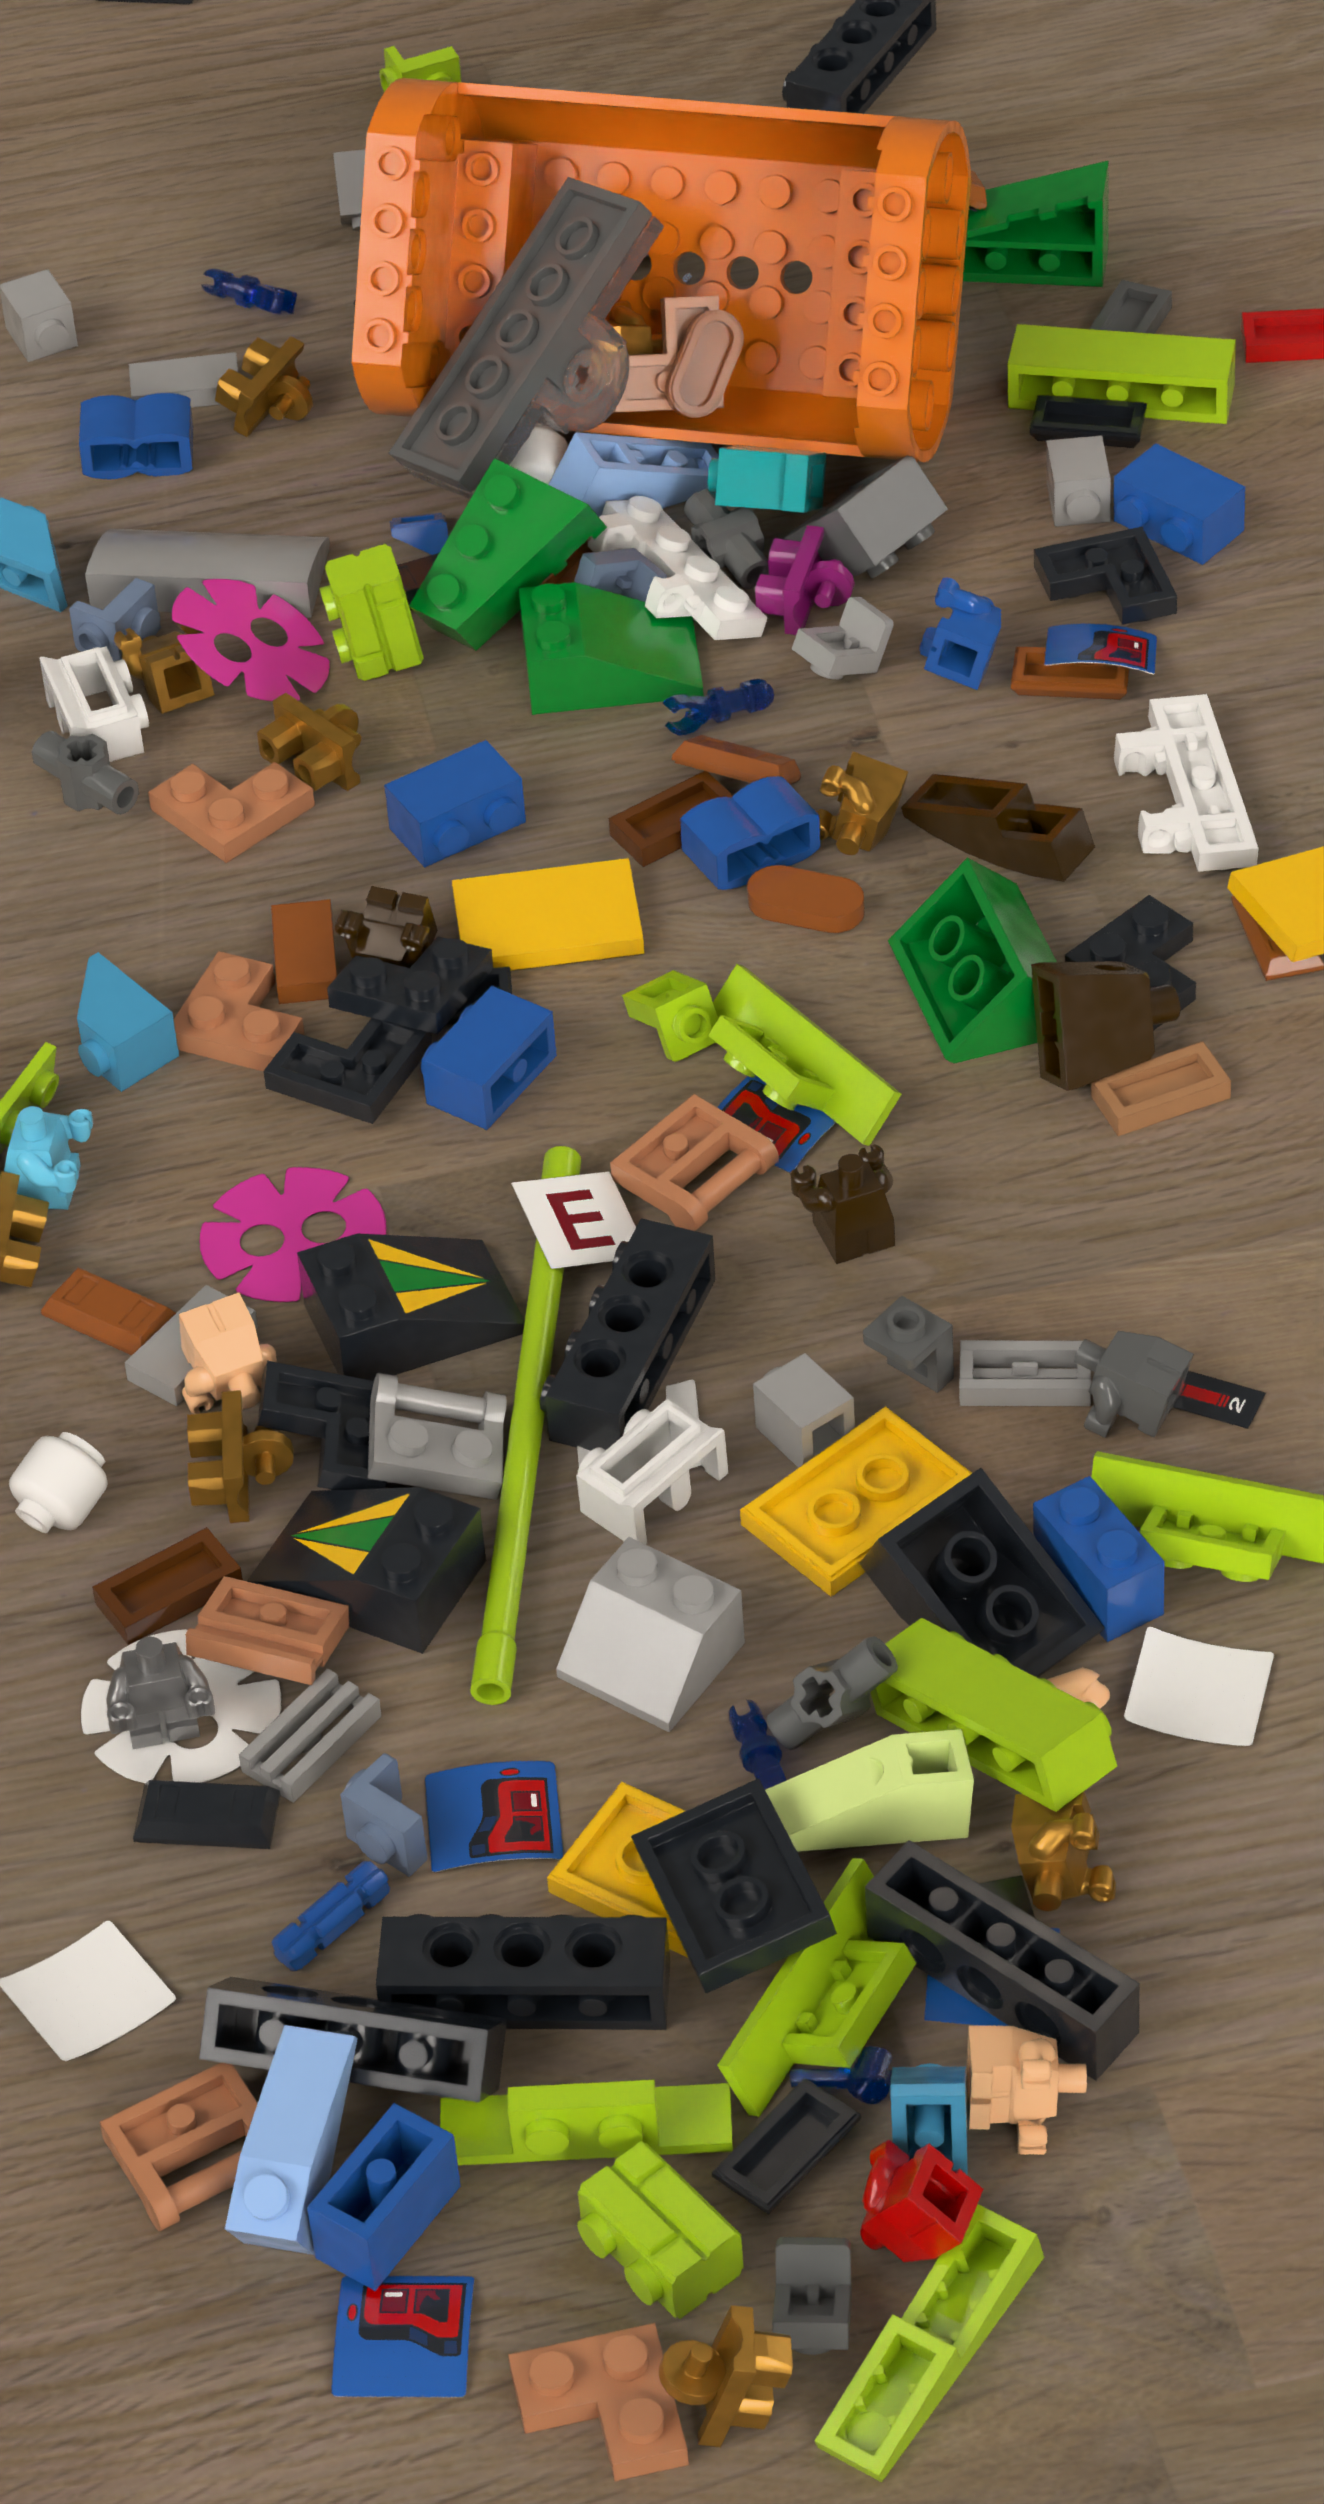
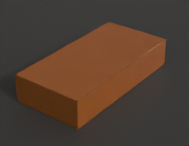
M331 899L271 905L279 1004L328 999L327 987L337 977Z

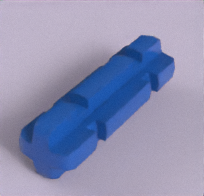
M371 1861L361 1862L345 1876V1879L348 1881L346 1885L343 1882H338L297 1917L301 1924L297 1926L296 1923L291 1922L272 1940L273 1953L279 1962L284 1963L291 1971L302 1969L318 1955L314 1950L315 1947L318 1946L319 1949H325L365 1914L361 1909L363 1906L371 1909L389 1894L390 1887L387 1882L389 1878L382 1869H379Z

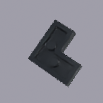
M1143 527L1034 549V568L1050 601L1074 598L1083 594L1105 590L1122 625L1177 614V594Z
M1151 895L1146 896L1065 954V962L1117 961L1145 971L1150 979V988L1167 984L1175 988L1180 1001V1011L1196 1000V982L1164 962L1193 941V922ZM1162 1024L1153 1025V1030H1155Z
M438 936L410 968L386 963L378 958H365L356 955L327 987L329 1008L438 1034L493 970L492 949L468 944L460 939H447Z
M371 1018L349 1048L345 1049L293 1032L264 1069L266 1089L373 1124L420 1063L426 1050L432 1044V1035L430 1032Z
M267 1361L262 1377L257 1426L321 1438L317 1483L319 1488L330 1490L386 1488L387 1481L368 1478L370 1401L374 1381Z

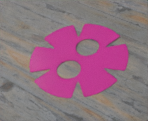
M208 579L202 581L216 605L189 587H186L177 596L172 607V620L203 632L200 634L178 635L177 639L188 656L204 672L221 684L230 686L240 672H244L247 695L265 701H273L285 692L296 700H300V696L286 675L313 693L319 691L324 685L330 669L329 659L298 648L300 646L323 645L324 642L321 636L301 612L279 596L272 595L263 607L259 609L255 586L230 579ZM256 618H267L275 621L286 631L288 636L287 643L278 647L263 643L253 634L251 622ZM227 633L241 638L249 646L251 658L246 662H234L225 658L215 648V637L219 634Z
M293 1167L286 1170L284 1194L282 1195L279 1194L265 1174L251 1177L224 1193L214 1203L213 1207L240 1222H204L200 1231V1251L207 1268L218 1280L253 1266L237 1286V1293L265 1301L297 1302L300 1299L301 1293L297 1252L325 1244L312 1242L302 1234V1224L309 1216L318 1212H333L340 1215L346 1223L344 1233L338 1238L341 1239L357 1233L386 1235L385 1215L379 1201L366 1188L333 1202L349 1181L348 1176L320 1168ZM272 1225L282 1231L284 1243L273 1254L253 1256L241 1248V1236L251 1227Z

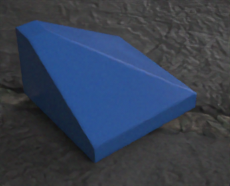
M442 513L392 518V521H390V530L393 538L431 555L440 553L448 539L447 522L445 515H442Z

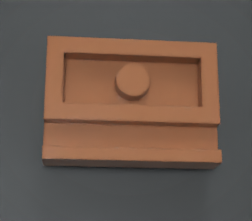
M224 1576L199 1613L198 1624L195 1629L189 1628L185 1634L186 1655L312 1685L316 1679L315 1671L318 1666L324 1667L349 1628V1606Z

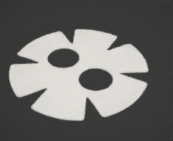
M174 1630L148 1636L160 1639L163 1644L176 1642L182 1654L186 1655L185 1634L188 1630ZM138 1641L126 1646L107 1660L108 1665L114 1670L119 1668L122 1652L136 1650ZM196 1657L193 1661L207 1678L209 1688L213 1694L215 1714L210 1716L218 1724L217 1735L209 1744L200 1748L188 1749L177 1745L175 1742H170L169 1737L162 1738L163 1744L133 1749L130 1731H124L95 1751V1755L118 1774L141 1783L153 1780L168 1755L171 1756L173 1781L203 1783L219 1778L240 1767L239 1754L249 1745L232 1730L236 1729L260 1734L280 1715L281 1690L279 1681L273 1679L238 1685L240 1681L255 1671ZM92 1679L85 1691L81 1707V1724L84 1734L89 1735L110 1731L106 1704L110 1681Z

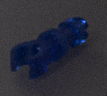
M212 268L203 273V275L214 279V285L201 284L202 289L210 295L220 298H234L237 305L246 308L256 306L276 314H281L282 311L294 314L297 293L294 291L261 284L258 278L250 275H243L241 278L234 277L231 272Z
M752 679L741 682L739 688L727 691L723 687L709 689L705 697L689 696L686 694L673 695L662 704L673 713L684 708H688L689 711L685 712V716L680 721H668L665 726L673 734L679 736L687 735L697 731L709 719H714L715 722L720 723L728 721L731 718V713L747 710L749 713L764 710L774 701L775 693L773 687L765 680Z
M746 1699L750 1712L740 1716L737 1714L734 1705H732L728 1712L729 1722L736 1739L742 1744L739 1750V1757L746 1771L753 1773L755 1779L759 1778L766 1790L786 1781L780 1765L782 1751L775 1737L767 1734V1723L757 1703Z

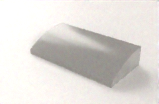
M109 529L97 542L85 572L89 602L91 606L104 609L135 578L154 584L159 612H172L177 596L186 587L191 588L216 605L202 581L208 579H230L255 586L259 609L263 607L272 595H277L295 607L306 618H312L330 548L329 537Z

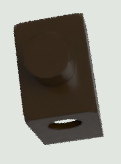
M1106 961L1039 962L1031 964L1040 1078L1066 1091L1080 1088L1150 1060L1155 1053L1153 1025L1176 1021L1180 1016V1001L1175 988L1170 984L1150 988V979L1147 972L1127 963Z

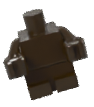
M371 886L366 898L367 906L364 915L362 913L341 910L335 925V931L345 939L352 959L356 955L365 958L372 957L386 963L410 968L432 944L438 931L429 899L426 896L406 892L398 895L395 890Z
M876 1144L870 1145L871 1152L867 1153L864 1147L859 1150L858 1155L846 1154L842 1156L838 1161L837 1170L820 1175L818 1186L816 1171L813 1167L809 1165L803 1166V1173L800 1174L797 1168L791 1171L792 1193L800 1198L804 1208L812 1213L813 1224L836 1264L895 1246L894 1217L886 1197V1193L893 1185V1177L884 1164L883 1149Z

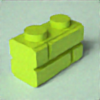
M382 544L360 551L359 556L349 554L327 561L324 567L330 585L321 587L319 590L329 621L340 618L342 628L332 630L341 663L353 661L358 679L362 681L387 675L390 669L400 671L420 665L424 657L391 546Z
M640 2141L619 2156L611 2168L605 2166L583 2182L578 2190L581 2220L578 2221L577 2227L583 2241L599 2258H605L611 2254L625 2268L624 2274L629 2286L645 2304L652 2305L658 2301L674 2318L681 2319L706 2301L709 2293H717L740 2276L744 2268L741 2234L647 2142L643 2143Z

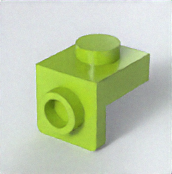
M395 46L384 48L386 68L380 69V81L384 92L391 83L401 78L461 82L460 60L452 46L405 60Z

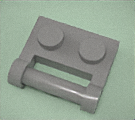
M377 1373L370 1401L368 1478L497 1500L503 1483V1423L506 1412V1395L487 1391L483 1397L401 1384L398 1383L397 1376ZM395 1409L478 1423V1430L395 1416Z

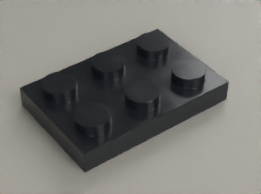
M759 1778L631 1836L638 1855L705 1993H709L837 1934L830 1914Z

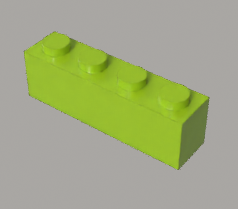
M1017 324L1007 364L1008 408L1034 410L1037 395L1147 403L1145 418L1227 424L1235 385L1236 340Z
M920 1618L885 1643L894 1655L898 1669L897 1672L870 1692L876 1714L910 1733L962 1729L970 1766L1045 1807L1057 1812L1117 1767L1110 1741L1112 1733L1110 1723L1102 1710L1095 1704L1083 1702L1056 1688L1049 1680L1037 1678L1012 1665L1003 1656L993 1655L966 1641L959 1633L949 1632L924 1618Z

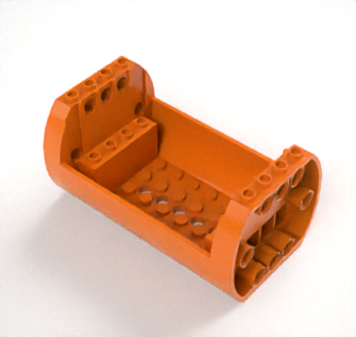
M410 78L397 79L385 90L374 111L366 135L352 346V366L356 383L364 403L372 412L406 417L414 415L566 179L570 177L640 201L652 213V216L642 229L643 231L640 232L629 249L631 251L634 248H640L646 251L642 246L645 242V233L648 235L650 245L646 252L651 258L652 266L650 272L641 280L631 278L625 271L624 257L582 323L608 321V303L628 301L632 311L640 314L645 324L651 326V334L662 333L660 299L719 296V310L732 314L739 321L743 329L744 343L723 394L724 407L716 408L712 413L704 417L686 418L677 414L674 410L611 413L610 383L592 385L581 378L579 352L572 358L566 368L564 393L556 391L545 380L515 426L524 424L526 418L529 423H542L548 425L553 430L733 446L742 445L825 452V454L899 460L908 455L914 457L916 462H927L936 453L944 434L953 399L971 190L969 150L964 130L959 122ZM688 252L699 255L705 265L703 277L699 282L692 285L682 281L677 271L680 258ZM743 256L752 259L756 263L759 273L755 284L748 289L739 288L731 278L733 263ZM795 261L804 262L812 272L811 285L806 291L799 294L789 290L784 281L786 268ZM615 279L620 284L618 297L613 294L616 284Z

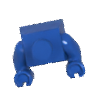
M948 577L942 578L935 596V603L941 608L950 607L953 610L949 619L942 617L937 628L928 627L922 637L919 651L921 655L927 657L924 670L978 690L988 669L1001 629V609L995 607L994 603L985 596H979L960 589L956 580Z

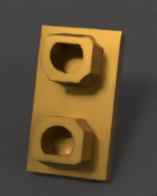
M290 336L279 348L257 337L247 348L243 356L241 370L254 377L250 379L230 368L223 374L217 383L215 401L236 413L234 431L248 437L269 413L276 420H282L284 417L291 420H301L311 411L313 399L308 390L311 387V383L306 377L299 376L295 366V359L304 350L305 343Z
M286 692L273 700L275 720L257 732L259 751L262 758L271 764L273 762L280 764L295 755L296 758L293 759L295 775L312 787L313 792L331 781L346 791L361 783L360 775L354 771L352 766L354 751L362 740L361 735L357 733L359 718L355 711L345 704L333 705L326 711L320 708L313 711Z
M1 1171L0 1281L31 1288L39 1264L41 1247L10 1240L9 1236L39 1243L47 1218L49 1202L17 1194L20 1175Z
M241 1390L222 1392V1411L187 1414V1433L191 1458L222 1456V1460L188 1462V1487L191 1505L227 1504L230 1523L250 1522L249 1475L256 1477V1481L259 1484L268 1485L275 1481V1476L288 1471L293 1464L294 1447L291 1440L284 1434L274 1431V1429L256 1426L255 1432L248 1434L247 1426L243 1424Z
M731 2305L711 2347L703 2342L684 2340L668 2348L662 2357L658 2371L661 2385L670 2396L679 2402L689 2405L705 2404L707 2415L698 2431V2445L721 2447L730 2426L765 2430L772 2415L774 2402L773 2387L785 2388L792 2375L791 2337L786 2334L754 2331L753 2308Z

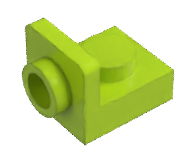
M672 970L622 995L629 1017L657 1029L666 1058L678 1062L716 1043L708 1036L718 1017L707 983Z

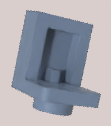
M628 548L582 554L574 582L646 602L653 578L660 577L664 579L667 578V575L637 549Z
M135 578L103 610L81 601H76L69 608L74 643L77 650L83 652L107 646L113 661L122 659V651L114 643L116 632L121 631L124 635H127L125 629L131 628L143 640L148 636H155L161 629L155 586L138 578Z
M384 1753L367 1769H362L355 1773L341 1793L347 1838L358 1844L363 1853L372 1861L378 1864L388 1863L410 1877L428 1860L422 1816L400 1803L402 1791L398 1762L395 1758Z

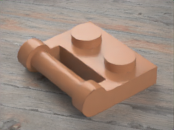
M693 1094L610 1162L611 1176L615 1183L668 1214L676 1227L696 1231L707 1222V1213L753 1174L762 1175L778 1162L779 1155L774 1144L763 1134ZM728 1150L738 1154V1156L692 1194L683 1189Z
M219 2063L100 2122L103 2140L141 2198L150 2220L159 2232L180 2222V2213L234 2186L241 2151L169 2187H166L161 2177L243 2136H247L258 2102L233 2064Z

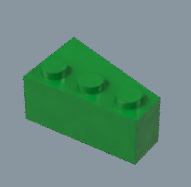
M1109 160L986 189V208H981V210L976 208L977 212L969 209L963 271L964 282L1103 287L1108 255Z
M494 458L409 607L430 628L477 651L520 610L518 588L539 586L551 573L554 576L558 575L568 565L565 560L587 539L592 537L595 540L607 526L588 504Z

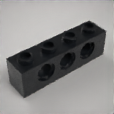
M856 0L843 16L835 20L832 28L823 39L812 46L808 56L800 65L786 76L782 97L787 103V108L864 114L936 31V0Z
M641 1218L629 1242L621 1241L615 1252L612 1273L605 1285L599 1284L592 1294L587 1320L581 1330L574 1329L569 1336L564 1362L557 1375L550 1374L544 1383L540 1398V1409L547 1413L549 1441L576 1448L579 1446L589 1451L598 1447L607 1450L623 1436L628 1421L636 1412L642 1409H649L716 1280L713 1235Z
M908 1840L865 1886L868 1937L878 1942L905 1943L916 1962L915 1967L1008 2026H1014L1056 2039L1058 2057L1068 2064H1086L1087 2076L1095 2081L1099 2079L1139 2034L1140 1983L912 1841Z
M414 1914L408 1917L382 1916L376 1977L378 1999L507 2018L506 2029L667 2030L670 1977L667 1918L643 1917L640 1915L573 1917L563 1914L550 1917H503L495 1914H486L479 1917H433L426 1914Z
M231 1976L207 1988L199 2059L269 2070L284 2025L355 2036L357 2044L349 2079L350 2083L473 2102H481L499 2090L507 2018Z

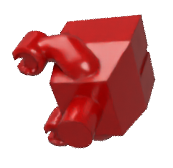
M890 2139L873 2148L869 2156L872 2168L869 2172L862 2200L864 2209L867 2211L860 2230L864 2244L872 2250H879L885 2246L903 2262L935 2259L961 2244L984 2189L961 2169L951 2170L954 2163L930 2143L917 2150L914 2157L909 2161V2156Z

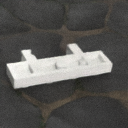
M634 496L630 500L605 502L602 515L599 518L607 528L595 540L591 537L588 547L593 552L635 548L666 573L667 578H653L646 598L645 607L656 618L692 616L714 640L762 637L768 617L749 599L748 594L738 588L720 569L719 564L700 549L691 539L689 533L681 529L666 514L657 501L645 496Z
M1207 694L1150 699L1148 719L1151 728L1139 732L1117 733L1114 751V762L1119 776H1122L1125 772H1138L1143 776H1147L1154 769H1156L1158 775L1166 773L1176 802L1175 805H1172V808H1167L1163 813L1150 814L1144 810L1140 812L1138 838L1143 853L1171 854L1175 850L1188 853L1191 850L1198 872L1257 865L1259 848Z

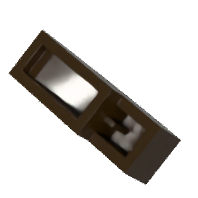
M932 774L901 807L906 819L936 838L996 866L1033 877L1065 882L1095 848L1082 808L1034 803L1027 783Z

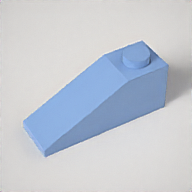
M575 432L549 485L588 504L598 516L602 515L606 501L630 500L634 496L652 498L663 509L685 502L694 493L708 489L709 464L712 458H718L719 455L710 443Z
M284 2025L239 2157L225 2230L241 2242L315 2255L307 2207L330 2179L357 2044L355 2036Z

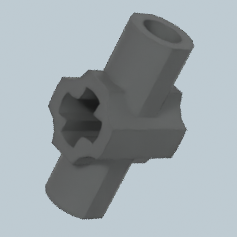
M708 489L694 493L688 498L684 506V514L694 525L691 530V539L709 558L719 564L720 569L727 567L744 589L756 587L760 574L769 575L768 559L762 553L764 551V535L761 532L758 518L750 508L739 507L729 511L726 506L715 505L716 493L709 492Z
M48 731L42 734L35 742L32 749L33 763L60 779L64 803L70 808L81 811L84 809L99 810L102 807H106L116 814H124L136 803L139 796L138 783L110 766L107 742L102 738L90 734L87 736L71 735L66 739L54 731Z
M873 1636L863 1640L840 1659L809 1666L793 1679L794 1695L767 1715V1723L773 1736L785 1748L793 1750L799 1748L823 1728L859 1718L871 1708L870 1692L897 1672L898 1665L894 1655L880 1639Z

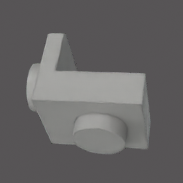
M850 597L846 603L839 626L798 629L792 650L811 663L810 668L812 671L828 679L839 680L843 678V675L877 673L894 623L892 619L863 598Z

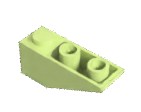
M962 1729L893 1734L770 1787L765 1791L796 1851L800 1852L906 1843L908 1840L922 1842L968 1838L974 1778Z

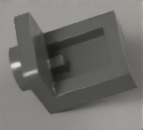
M899 1297L863 1330V1342L865 1345L886 1356L887 1364L938 1393L954 1378L953 1325L906 1297Z
M779 2238L776 2241L775 2249L776 2290L772 2333L790 2335L792 2349L802 2354L817 2355L830 2350H848L852 2309L851 2242L847 2238Z

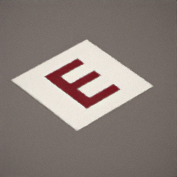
M609 1171L511 1183L551 1269L611 1262L614 1260L615 1252L621 1241L629 1242L636 1229Z

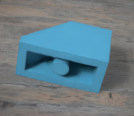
M1 497L0 588L62 612L68 605L58 557L46 515L32 506H23Z
M99 952L89 957L77 1014L81 1038L78 1052L84 1066L91 1074L96 1077L102 1075L122 1092L179 1057L173 1013Z
M929 2063L916 2067H892L891 2118L893 2143L909 2156L908 2161L914 2157L917 2150L930 2143L954 2163L951 2170L961 2169L968 2175L966 2066L944 2067Z

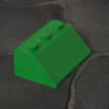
M967 857L888 939L945 1060L953 1064L1037 1043L1031 964L1057 962L1017 883Z

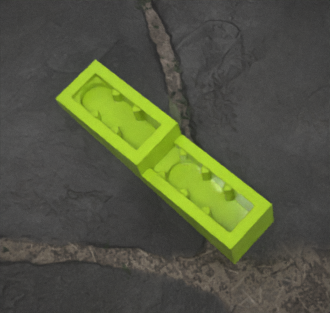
M977 2204L962 2243L939 2256L902 2318L892 2314L816 2437L815 2444L817 2448L882 2482L1045 2258L1037 2234Z

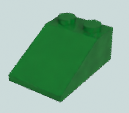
M576 582L563 584L547 583L539 586L518 588L532 715L704 697L692 616L656 618L645 607L646 602Z

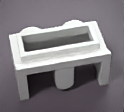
M107 646L61 657V659L39 657L46 700L50 708H56L58 723L63 734L68 732L70 736L94 734L107 742L110 762L144 753L141 729L149 727V719L142 696L140 694L129 696L128 694L133 692V685L125 660L113 661ZM107 691L113 706L91 711L85 696Z
M666 1399L652 1412L647 1409L636 1412L628 1421L623 1436L607 1450L601 1447L591 1450L582 1460L576 1475L581 1512L623 1541L631 1537L643 1544H647L643 1509L659 1496L660 1501L675 1511L681 1510L691 1497L689 1469L698 1462L703 1463L701 1466L705 1468V1472L719 1481L728 1474L724 1430L722 1428L709 1427L669 1399Z

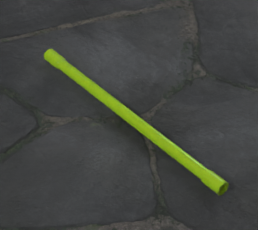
M556 1146L549 1149L544 1156L541 1179L580 1175L582 1162L580 1154L566 1146ZM537 1238L482 1634L476 1645L470 1688L473 1698L487 1705L505 1703L511 1696L517 1652L515 1634L545 1412L540 1409V1398L544 1383L551 1371L564 1267L550 1268Z

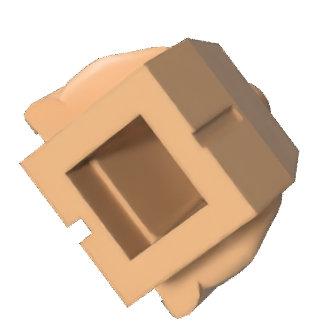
M240 1293L180 1313L181 1348L188 1363L193 1367L192 1370L187 1372L184 1379L185 1387L182 1389V1395L191 1413L199 1414V1407L204 1406L206 1411L210 1410L214 1405L212 1396L218 1401L222 1399V1392L241 1390L243 1409H248L258 1404L261 1393L257 1386L261 1388L267 1361L277 1362L276 1351L268 1343L259 1344L254 1321Z
M969 2026L966 2066L969 2129L990 2130V2124L1009 2122L1010 2124H1016L1018 2154L1044 2155L1047 2151V2129L1042 2124L1046 2118L1056 2116L1058 2093H1086V2064L1058 2063L1057 2041L1054 2038L1014 2026Z

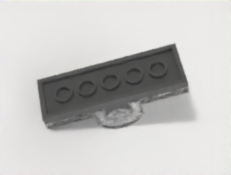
M568 177L428 391L419 408H417L389 451V454L414 477L471 499L493 459L495 458L510 466L537 423L568 434L569 431H587L603 423L614 412L621 401L629 376V356L625 345L627 342L605 320V317L619 299L622 291L644 257L649 253L651 246L661 233L664 225L655 216H652V213L640 201Z

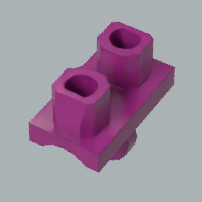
M807 525L801 542L774 538L769 551V575L760 574L756 584V607L764 614L784 616L785 634L796 635L798 629L805 628L814 601L817 606L827 608L846 603L852 595L855 582L850 571L837 559L823 561L819 556L818 550L824 537V527Z

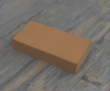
M1202 1041L1152 1058L1091 1083V1097L1117 1136H1121L1231 1098V1080Z

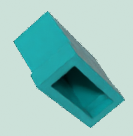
M742 445L719 448V457L712 458L709 464L708 490L709 492H716L715 505L774 509L792 512H808L821 509L823 507L826 454L825 452Z

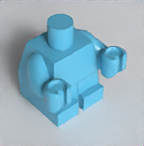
M35 1106L26 1107L20 1111L8 1147L4 1172L20 1175L17 1194L49 1202L48 1209H69L73 1191L77 1185L81 1164L79 1153H71L68 1141L73 1138L78 1142H86L89 1139L93 1127L92 1112L87 1109H77L67 1116L43 1112L42 1109Z

